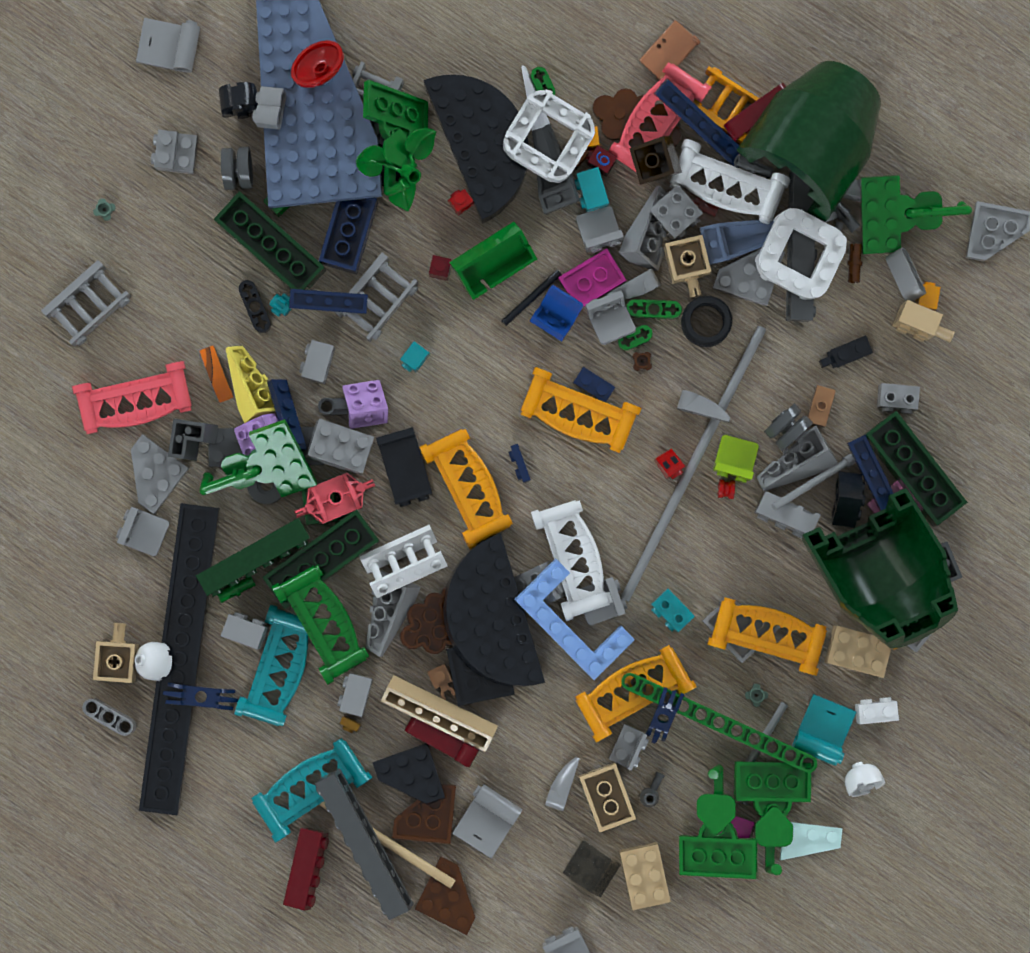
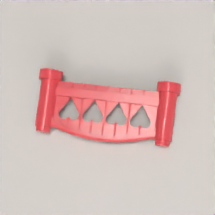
M667 63L662 71L665 73V76L651 87L638 102L625 125L620 142L618 144L614 142L608 152L617 156V160L635 172L636 169L629 149L631 148L629 141L633 139V135L639 132L644 143L663 136H669L681 119L665 104L664 107L668 116L651 114L650 110L655 107L656 101H661L654 94L661 84L668 79L692 102L696 99L700 103L712 88L707 83L702 84L673 63ZM646 117L652 118L657 132L640 130V125L644 123Z
M184 361L165 365L167 373L94 390H92L91 383L72 386L73 394H76L86 434L97 433V428L99 427L120 428L145 424L177 409L180 410V413L191 411L192 404L184 374V369H186ZM160 387L171 397L170 403L156 404ZM141 392L153 402L152 407H144L142 410L137 408ZM123 396L134 406L132 412L119 413L118 409ZM104 400L115 410L114 416L100 417Z

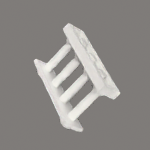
M430 525L359 556L367 574L373 573L375 581L369 584L376 598L447 567L441 551L437 553L434 551L432 544L437 543V540ZM425 548L428 557L418 561L414 552ZM408 556L410 565L400 569L397 560ZM390 564L393 573L382 577L379 568Z

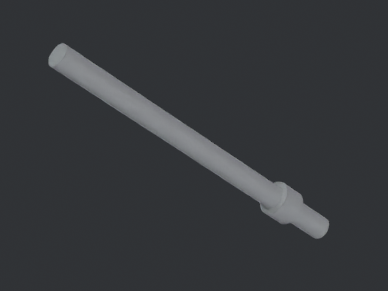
M846 455L836 465L772 503V508L775 511L843 468L854 465L856 462L853 455Z

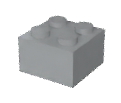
M239 612L228 614L221 637L255 649H262L270 628L265 626V621L253 618L252 621L248 620V615Z

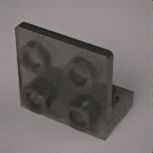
M582 841L563 874L590 893L601 897L621 864L606 856L586 841Z

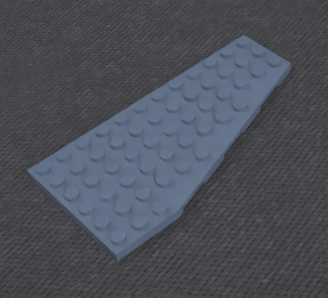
M256 0L261 86L282 88L286 92V102L280 130L264 128L268 207L271 209L383 197L381 173L378 176L369 177L361 173L356 166V160L360 153L369 146H379V140L370 120L363 118V102L345 60H343L338 73L330 81L318 87H301L294 82L291 76L294 60L308 46L325 40L337 43L320 1Z

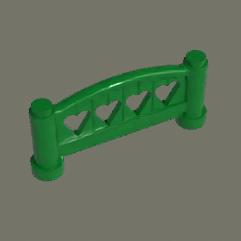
M317 565L306 569L280 585L277 583L271 587L280 603L288 600L325 664L318 669L327 685L334 682V678L366 661L369 655L364 647L359 648L352 621L345 607L335 593L320 579L323 573ZM312 587L317 588V594H320L322 597L319 602L304 601ZM321 604L327 605L326 610L331 612L329 618H313ZM329 621H336V627L340 628V632L336 635L323 634ZM341 636L345 637V643L349 644V649L346 651L332 650L337 639Z

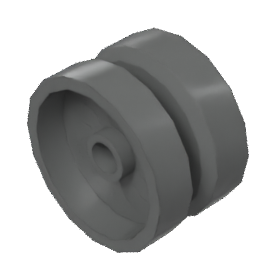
M249 146L238 148L237 159L232 148L221 149V175L225 190H235L238 180L242 189L253 188V165Z
M796 403L786 411H782L764 431L770 439L776 437L780 432L783 434L776 441V445L781 451L786 449L813 424L808 416L801 417L797 422L794 420L801 413V409Z

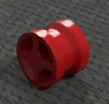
M719 479L718 498L728 497L729 499H734L735 480L725 482L724 479Z

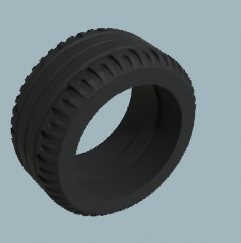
M700 296L686 306L681 318L682 331L685 337L697 346H716L728 336L731 330V311L725 302L717 297ZM701 306L713 307L722 317V328L713 337L700 336L691 326V315Z

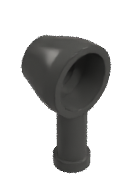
M657 771L650 788H645L640 793V801L645 807H653L659 801L657 789L665 775ZM652 795L653 801L648 802L646 797Z

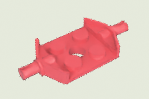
M344 473L307 489L306 505L294 511L297 514L296 518L310 514L323 525L356 509L360 510L363 505V492L375 487L374 481L371 479L364 483H359L349 473ZM338 493L341 497L340 502H332L330 495Z

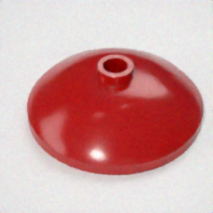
M329 40L320 41L308 46L293 62L291 68L292 79L297 85L305 88L318 87L327 83L338 73L344 60L342 48L338 43Z

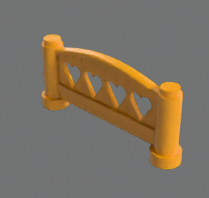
M538 367L534 368L532 373L534 377L520 410V415L530 419L532 415L537 416L553 429L579 440L609 444L610 450L617 453L624 449L636 415L639 416L642 408L628 402H624L622 408H618L550 381L552 373ZM555 396L557 406L555 414H551L549 410L543 411L541 408L542 404ZM571 403L573 404L575 414L573 421H569L567 417L561 418L559 416V412ZM589 410L593 421L591 428L577 423V419ZM606 417L609 419L611 429L609 435L595 430V426Z
M460 429L429 445L424 444L419 449L427 464L435 461L468 530L462 532L468 548L471 550L477 546V543L510 528L513 523L508 514L503 515L502 506L495 482L482 459L468 444L467 440L470 439L467 430ZM458 450L464 452V457L468 460L466 465L450 464ZM467 467L472 468V474L476 476V481L473 483L458 481ZM476 484L481 486V492L485 494V498L482 500L467 498ZM485 501L490 504L489 509L493 510L491 517L475 515L481 504Z
M724 597L720 605L712 637H709L707 645L726 650L727 643H732L800 663L798 671L817 676L819 671L817 665L827 633L826 626L815 624V627H811L788 613L762 606L736 605V600ZM739 614L743 615L744 618L750 617L752 620L742 632H740L736 620ZM755 621L768 622L770 624L769 629L758 638ZM775 625L788 629V633L779 642H776L773 632ZM794 630L798 631L799 634L802 632L806 634V639L796 648L791 637V633Z
M668 645L659 650L661 652L659 656L639 660L619 669L602 681L590 694H586L584 691L575 696L576 703L594 734L592 737L596 743L613 734L609 728L611 725L653 703L630 691L629 702L616 696L614 689L617 687L621 688V678L624 674L633 673L638 676L644 674L647 680L666 687L670 691L677 689L679 695L681 693L685 694L697 687L694 680H690L673 647L671 648ZM661 665L663 667L662 683L651 678L648 675V670L655 669V666ZM628 676L625 678L624 682L628 684L629 687H632L631 680L634 677ZM646 684V691L643 693L650 695L653 692V687L650 684ZM606 693H611L613 696L612 711L599 705L597 699L604 697Z

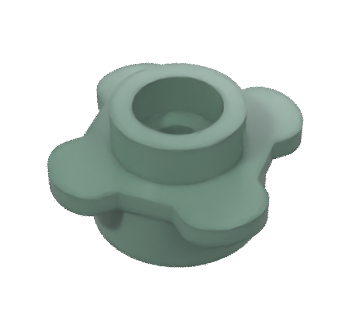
M99 199L93 213L95 216H101L105 221L111 219V213L116 209V206L113 203L106 202L105 199Z
M753 684L752 689L745 693V698L750 699L753 702V706L759 707L761 702L768 698V693L763 691L759 684Z

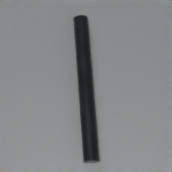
M558 270L554 271L504 317L501 322L507 326L562 274Z

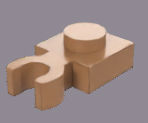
M445 664L427 672L434 688H441L442 699L446 700L444 693L447 690L451 691L453 696L455 695V690L448 685L453 680Z

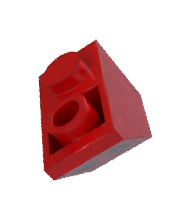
M672 448L654 460L666 479L671 477L673 480L684 473L682 469L685 465Z

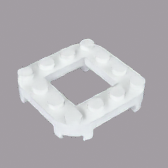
M547 89L535 91L527 97L507 130L503 140V150L512 160L549 182L561 183L572 174L595 134L594 123L587 112L584 114L553 95L552 91ZM541 112L574 131L556 162L524 143L525 138Z
M789 208L774 218L770 232L755 259L757 270L763 280L775 283L800 296V299H815L822 296L829 288L845 254L847 238L837 228L805 211ZM793 229L824 245V250L811 278L778 262Z

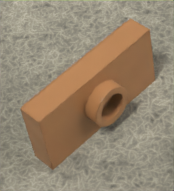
M819 385L816 386L808 414L814 425L826 427L836 390Z

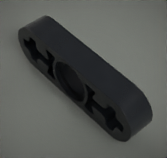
M245 280L239 285V293L254 329L259 333H266L271 328L270 319L255 284L250 280ZM245 285L253 287L250 292L253 297L256 295V298L249 299L248 294L243 292ZM252 302L260 304V309L257 312L250 310ZM260 315L264 322L267 321L264 329L257 327L259 320L257 317L253 319V316Z

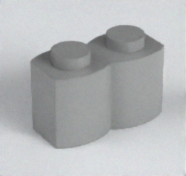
M261 86L260 91L256 93V103L258 105L256 110L253 111L252 119L257 127L280 130L286 102V92L284 89Z

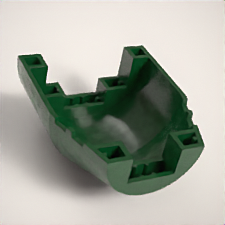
M823 61L775 94L737 151L750 163L765 156L778 169L787 166L811 187L808 195L814 202L807 213L826 222L870 158L881 107L880 95L874 85L857 70L839 62Z
M907 488L889 495L886 509L870 515L867 523L839 536L835 532L825 536L820 527L802 535L804 545L840 607L889 648L904 647L929 636L948 623L958 612L954 587H952L950 579L951 574L950 570H948L946 552Z

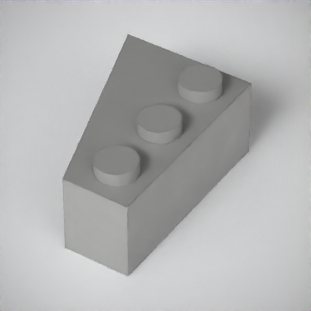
M767 491L763 492L754 512L758 515V519L764 522H768V520L775 522V527L782 530L790 529L793 531L792 534L801 539L803 534L815 529L821 514L816 512L814 514L805 510L804 507L790 502L775 511L772 508V503L781 499V497Z

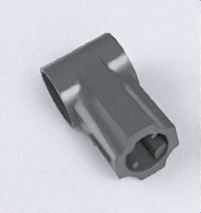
M323 398L318 403L319 412L323 416L349 415L345 398ZM323 403H331L332 409L329 412H324L321 409Z

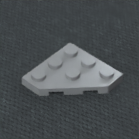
M977 201L975 203L965 258L986 261L1029 232L1030 211Z
M759 249L719 269L712 289L767 307L775 283L769 280L765 281L760 277L755 262L756 256L761 250ZM784 251L782 252L778 260L779 263L782 262L785 253Z
M142 434L131 448L138 503L151 513L156 514L189 468L176 458L168 457V452Z
M715 608L702 620L712 632L720 608ZM741 614L736 617L740 632L752 621L750 617L744 618ZM755 621L758 638L769 629L770 624L768 622ZM775 625L773 627V632L775 633L780 628V626ZM727 643V649L740 663H743L756 651Z

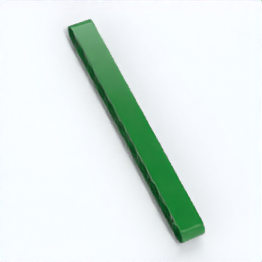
M626 673L621 678L623 688L659 704L664 687L633 673ZM628 676H632L635 679V684L632 687L625 685L624 681ZM646 684H650L653 687V692L650 695H645L642 692V688ZM667 689V693L671 695L672 691ZM677 693L675 694L672 706H675L680 696ZM683 697L682 701L684 700L688 703V709L683 712L678 709V714L804 772L810 773L817 768V760L812 755ZM698 709H704L706 712V716L702 720L696 717ZM716 717H721L724 721L720 728L714 726L713 722ZM735 725L741 727V733L738 736H734L731 733V729ZM753 733L759 736V741L756 744H751L749 741V737ZM774 741L777 748L774 752H769L767 745L769 742ZM793 750L794 758L789 761L786 760V751ZM806 758L812 760V766L808 769L803 767V761Z

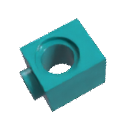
M413 341L400 358L403 363L401 366L408 372L412 370L417 372L430 353Z

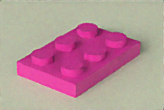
M607 248L558 277L565 291L583 304V308L591 300L602 297L627 281Z

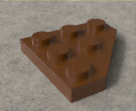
M441 784L446 799L429 805L419 800L412 803L394 819L392 838L450 844L456 785Z
M440 856L435 867L456 881L450 889L435 878L430 877L415 910L467 935L475 920V914L459 866Z

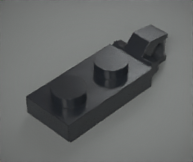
M865 335L831 349L827 352L828 357L821 359L819 363L821 368L832 365L833 368H839L872 354L873 351Z

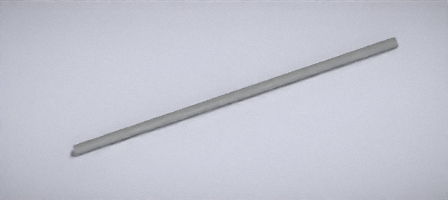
M757 326L718 404L724 411H726L766 332V329L761 326ZM710 419L620 598H624L628 602L630 601L720 420Z

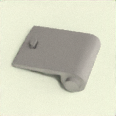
M144 18L136 63L191 73L200 33V27L197 25V22L187 20L186 23L178 25Z
M483 784L482 787L478 785L472 795L475 798L452 834L492 859L523 809Z

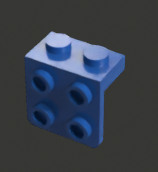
M552 285L542 303L531 317L530 322L562 342L581 312L583 304Z

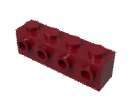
M311 828L300 829L283 905L304 911L311 910V907L314 906L316 901L314 894L320 883L319 873L325 862L323 855L329 844V833Z

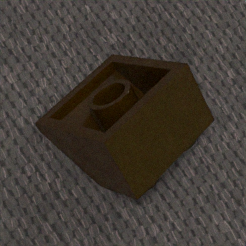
M663 136L629 148L640 185L682 173L672 136Z

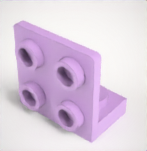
M380 380L342 386L349 411L350 429L388 423V406Z

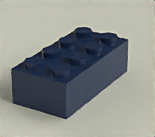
M377 198L336 201L319 257V262L322 265L357 275L377 209Z

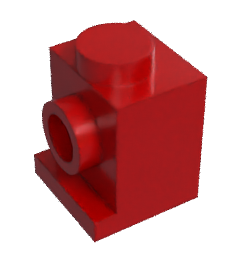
M465 189L455 191L450 195L451 198L447 200L458 216L474 206L472 198Z

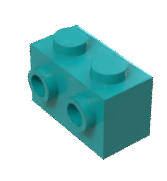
M599 167L576 173L575 186L576 190L581 192L582 197L579 199L582 209L585 208L586 212L609 206Z
M669 588L650 604L653 607L651 611L658 618L662 616L667 621L665 625L671 632L674 630L679 632L695 617Z

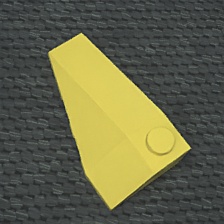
M243 346L227 347L226 353L236 403L244 423L261 415L276 414L266 375H262L258 371L256 362Z

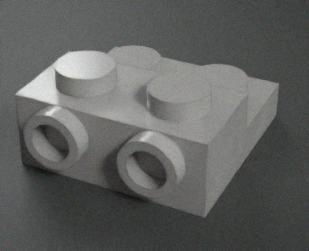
M158 130V134H154L153 145L156 146V152L151 154V164H154V168L159 171L194 174L198 136L180 134L176 131Z

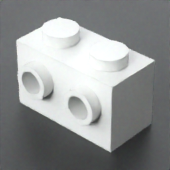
M891 697L879 698L880 702H872V699L860 700V704H855L857 723L869 724L899 721L897 701L891 700Z

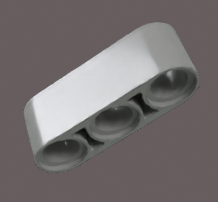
M903 247L886 257V262L905 301L913 302L926 294L908 252Z
M93 698L83 703L82 709L87 716L116 733L127 736L136 730L135 720L105 702ZM91 702L97 705V710L94 713L89 710ZM107 712L113 713L114 719L112 722L106 720L105 715ZM124 721L130 723L131 728L128 732L122 729Z

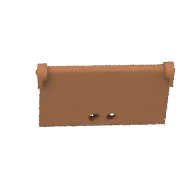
M674 20L639 61L659 81L665 76V73L662 71L668 62L679 66L701 41L695 35L693 36L678 21Z

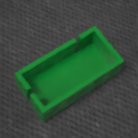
M513 221L449 263L466 292L474 300L488 291L481 283L482 279L492 289L536 261L537 257L528 244L529 242L524 233Z

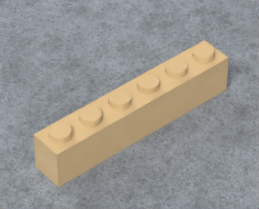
M394 675L381 699V702L486 752L498 725Z

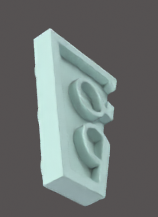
M791 822L793 824V840L790 845L781 847L780 861L840 848L842 828Z

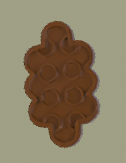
M625 88L617 91L614 98L607 95L596 98L592 109L595 117L603 121L601 130L604 137L609 140H619L620 142L623 130L632 111L644 95L637 97L634 91ZM656 104L650 110L652 115L668 116L664 104ZM646 117L644 123L640 125V130L657 132L652 118ZM677 126L669 135L672 136L675 147L681 140V131ZM636 132L633 135V139L629 141L630 147L644 143L639 132Z
M446 586L442 589L441 593H430L425 597L423 603L413 604L408 609L407 620L409 624L400 633V640L404 647L417 649L422 646L426 652L438 654L445 649L446 645H452L445 629L443 617Z

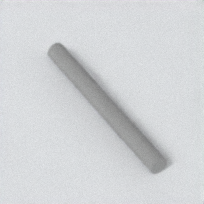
M784 702L780 703L765 728L764 734L771 735L787 709V704ZM753 748L745 762H755L761 751Z

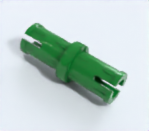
M251 576L246 577L231 588L228 586L223 589V592L217 596L220 602L223 603L232 597L240 596L242 592L255 587L256 584Z

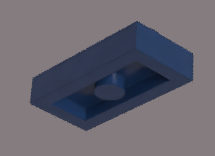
M585 367L582 368L573 384L603 402H607L615 389L613 385Z
M518 444L510 446L511 451L508 453L511 461L516 462L518 469H515L518 481L521 479L523 483L531 481Z

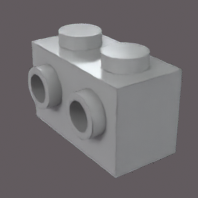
M311 340V343L307 344L305 349L306 361L302 362L299 373H302L301 377L325 385L335 347Z
M881 383L878 385L877 408H882V412H893L894 409L901 410L902 414H912L913 411L918 410L920 387Z
M349 673V677L345 676L342 686L345 688L344 695H340L337 706H340L339 711L363 717L373 679Z

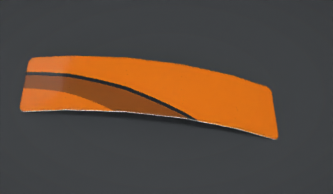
M214 346L200 350L218 401L221 403L233 398Z

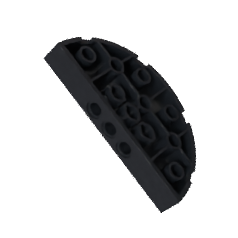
M441 75L423 80L424 87L483 224L499 215L514 200L521 189L527 173V168L512 160L503 150L504 136L517 116L518 110L500 90L474 77ZM528 136L524 140V143L529 145Z
M499 534L471 549L453 570L448 580L444 597L443 617L445 629L456 653L469 668L483 678L501 685L516 687L545 683L524 609L514 600L519 595L502 535Z

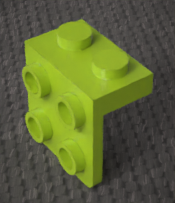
M723 435L713 471L717 472V475L728 478V475L736 477V481L743 483L752 480L754 474L752 471L759 445L747 440Z

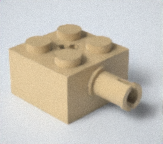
M703 235L665 243L663 248L672 284L685 281L688 285L690 298L702 296L698 279L709 276L711 273ZM685 256H687L688 259H692L690 263L683 261Z
M909 300L900 305L892 325L896 328L897 332L912 334L914 339L924 342V340L928 341L936 336L950 343L955 331L939 326L943 314Z
M114 623L113 640L111 642L96 641L93 680L135 683L137 671L134 661L139 644L126 643L124 641L126 624ZM117 658V660H120V664L116 665L113 663V660Z

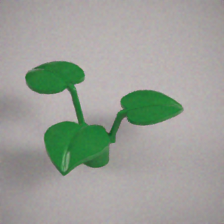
M422 128L413 131L407 137L404 147L410 152L409 159L411 164L403 165L401 169L384 162L383 148L377 145L364 149L357 157L356 166L361 173L369 177L378 176L382 172V165L399 172L401 177H399V181H396V184L404 178L410 183V187L397 194L388 196V199L392 204L405 211H409L414 200L416 183L421 179V172L416 169L417 164L414 162L413 157L417 160H422L430 155L434 147L437 131Z

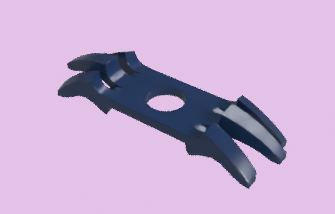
M168 683L169 687L183 689V692L163 691V695L182 698V701L166 700L165 704L233 710L232 706L219 705V702H238L236 698L220 696V693H235V689L206 688ZM199 691H203L207 695L206 700L201 703L195 699V695Z
M664 687L653 719L645 733L649 737L652 729H655L651 743L655 744L661 731L664 732L661 741L665 742L684 697L683 693L680 694L675 706H672L676 691L673 690L667 703H664L668 689ZM664 714L668 716L669 720L661 721L658 716Z

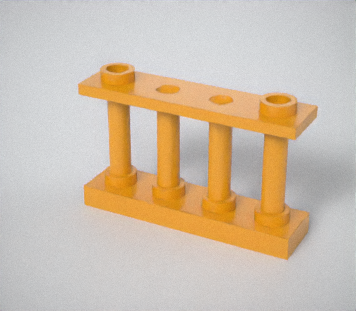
M708 66L705 74L709 78L706 83L712 87L715 81L725 86L711 109L707 110L696 99L693 100V103L730 136L723 125L739 114L747 101L753 104L760 98L722 75L723 72L718 68ZM731 91H733L741 98L729 117L723 120L718 117V111ZM747 134L735 142L740 145Z

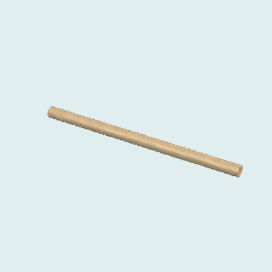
M325 801L319 804L321 807L326 809ZM373 828L384 847L451 889L456 881L455 879Z

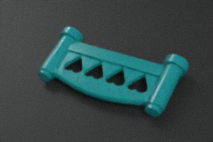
M271 604L265 623L272 626L248 699L240 696L234 715L240 717L245 715L276 726H284L287 715H284L283 712L293 698L304 673L308 653V634L297 615L279 610L278 606ZM297 634L299 636V641L296 642L297 648L290 650L281 638ZM290 652L293 654V659L290 661V668L286 669L275 656ZM285 671L287 678L284 679V686L278 687L269 674ZM278 689L281 691V696L278 698L279 702L277 705H272L263 693Z
M340 738L333 743L334 748L332 750L317 754L299 763L285 773L265 795L260 792L251 798L253 805L273 834L271 837L275 843L291 833L288 827L289 824L324 801L322 796L317 793L316 785L307 782L306 777L309 774L313 775L315 770L321 772V777L329 774L323 771L322 767L326 763L329 764L331 759L337 760V770L341 769L348 784L353 782L356 788H359L373 778L369 771H365L346 740L344 741L343 738ZM298 781L305 783V799L290 792V787L297 785ZM284 791L289 794V810L274 803V798L280 796Z

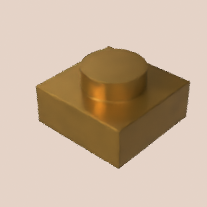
M343 716L339 723L343 725L342 729L353 733V731L357 732L361 726V723L346 716Z

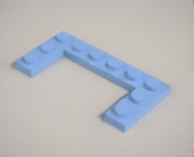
M555 558L514 600L595 680L635 639L620 625L593 652L553 612L543 600L570 574Z

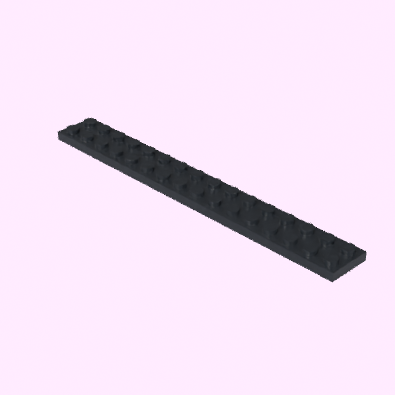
M180 504L162 643H165L170 649L168 652L169 656H172V666L166 677L156 681L139 811L176 816L179 814L193 706L165 704L166 700L182 701V698L163 695V691L183 692V689L169 687L168 683L196 686L208 599L196 575L212 567L220 508Z

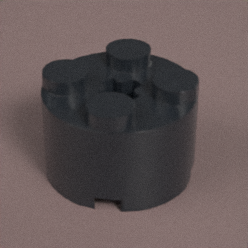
M237 82V86L231 87L230 84L221 86L219 88V99L222 117L238 116L239 119L248 118L249 114L253 113L258 105L256 103L257 89L255 84Z

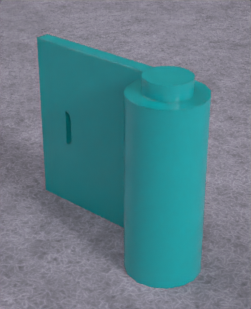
M813 694L792 747L831 765L841 764L845 755L842 752V746L856 711Z

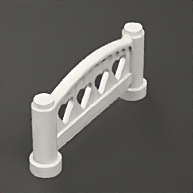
M684 139L681 146L682 152L679 157L682 173L671 177L670 187L672 189L676 186L684 187L714 206L733 212L759 215L760 222L770 224L784 189L788 188L791 181L788 176L781 173H773L770 180L702 155L699 153L701 149L699 143ZM704 169L706 184L700 185L698 182H692L691 177ZM720 175L724 186L722 192H718L716 188L711 189L708 186L710 182ZM738 182L742 197L739 199L735 198L734 195L729 196L726 193L729 188ZM757 189L760 201L758 205H753L752 202L748 203L744 200V197Z
M574 500L540 512L538 510L531 512L536 530L542 528L545 530L554 559L556 558L570 572L562 581L567 601L560 603L566 622L573 620L574 616L613 603L610 592L604 591L603 568L597 545L587 525L580 517L579 512L583 511L580 500ZM568 521H572L575 524L574 529H576L577 535L574 537L559 533ZM575 539L581 542L580 547L583 549L581 555L565 552ZM581 557L586 559V565L589 567L587 573L570 569ZM586 576H591L593 579L592 584L595 585V590L592 592L577 588Z

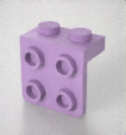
M275 413L261 415L234 429L244 455L248 456L252 450L256 449L249 437V432L278 422Z

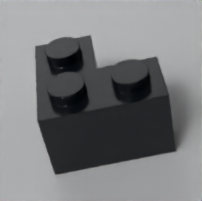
M839 471L835 484L832 525L855 528L856 522L860 521L862 513L860 508L861 506L864 507L866 496L863 495L865 483L862 482V474Z

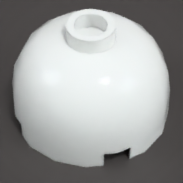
M148 642L142 645L135 655L134 663L137 673L144 679L160 681L162 677H166L172 666V656H169L168 652L170 650L165 643Z
M863 762L853 764V769L848 771L845 777L846 790L849 796L852 797L868 794L872 788L875 787L877 790L885 784L880 770L872 764H863Z

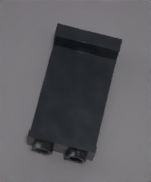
M413 427L377 437L376 441L384 462L395 505L400 504V507L411 505L412 500L418 499L421 502L430 499L429 495H433Z

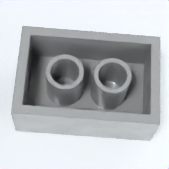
M318 419L305 458L361 475L364 471L374 437Z

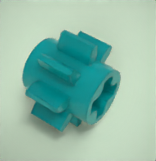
M277 293L269 304L273 307L271 309L272 313L278 317L281 314L286 316L292 309L289 308L290 297L285 293L281 296Z

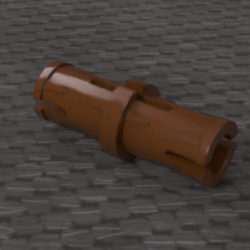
M850 244L849 261H847L849 266L848 283H860V266L863 264L861 261L862 244Z

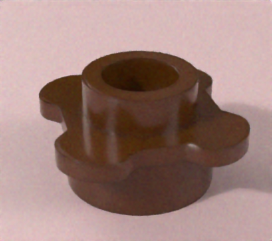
M635 352L633 354V369L635 371L640 369L648 371L652 368L650 352L640 354Z

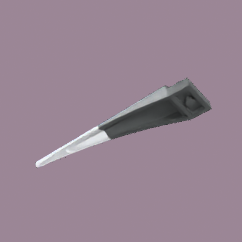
M522 65L526 96L528 97L536 89L527 68ZM541 112L532 127L534 149L556 162L562 150L547 115ZM572 174L561 183L549 182L537 175L538 196L544 214L552 213L580 201Z

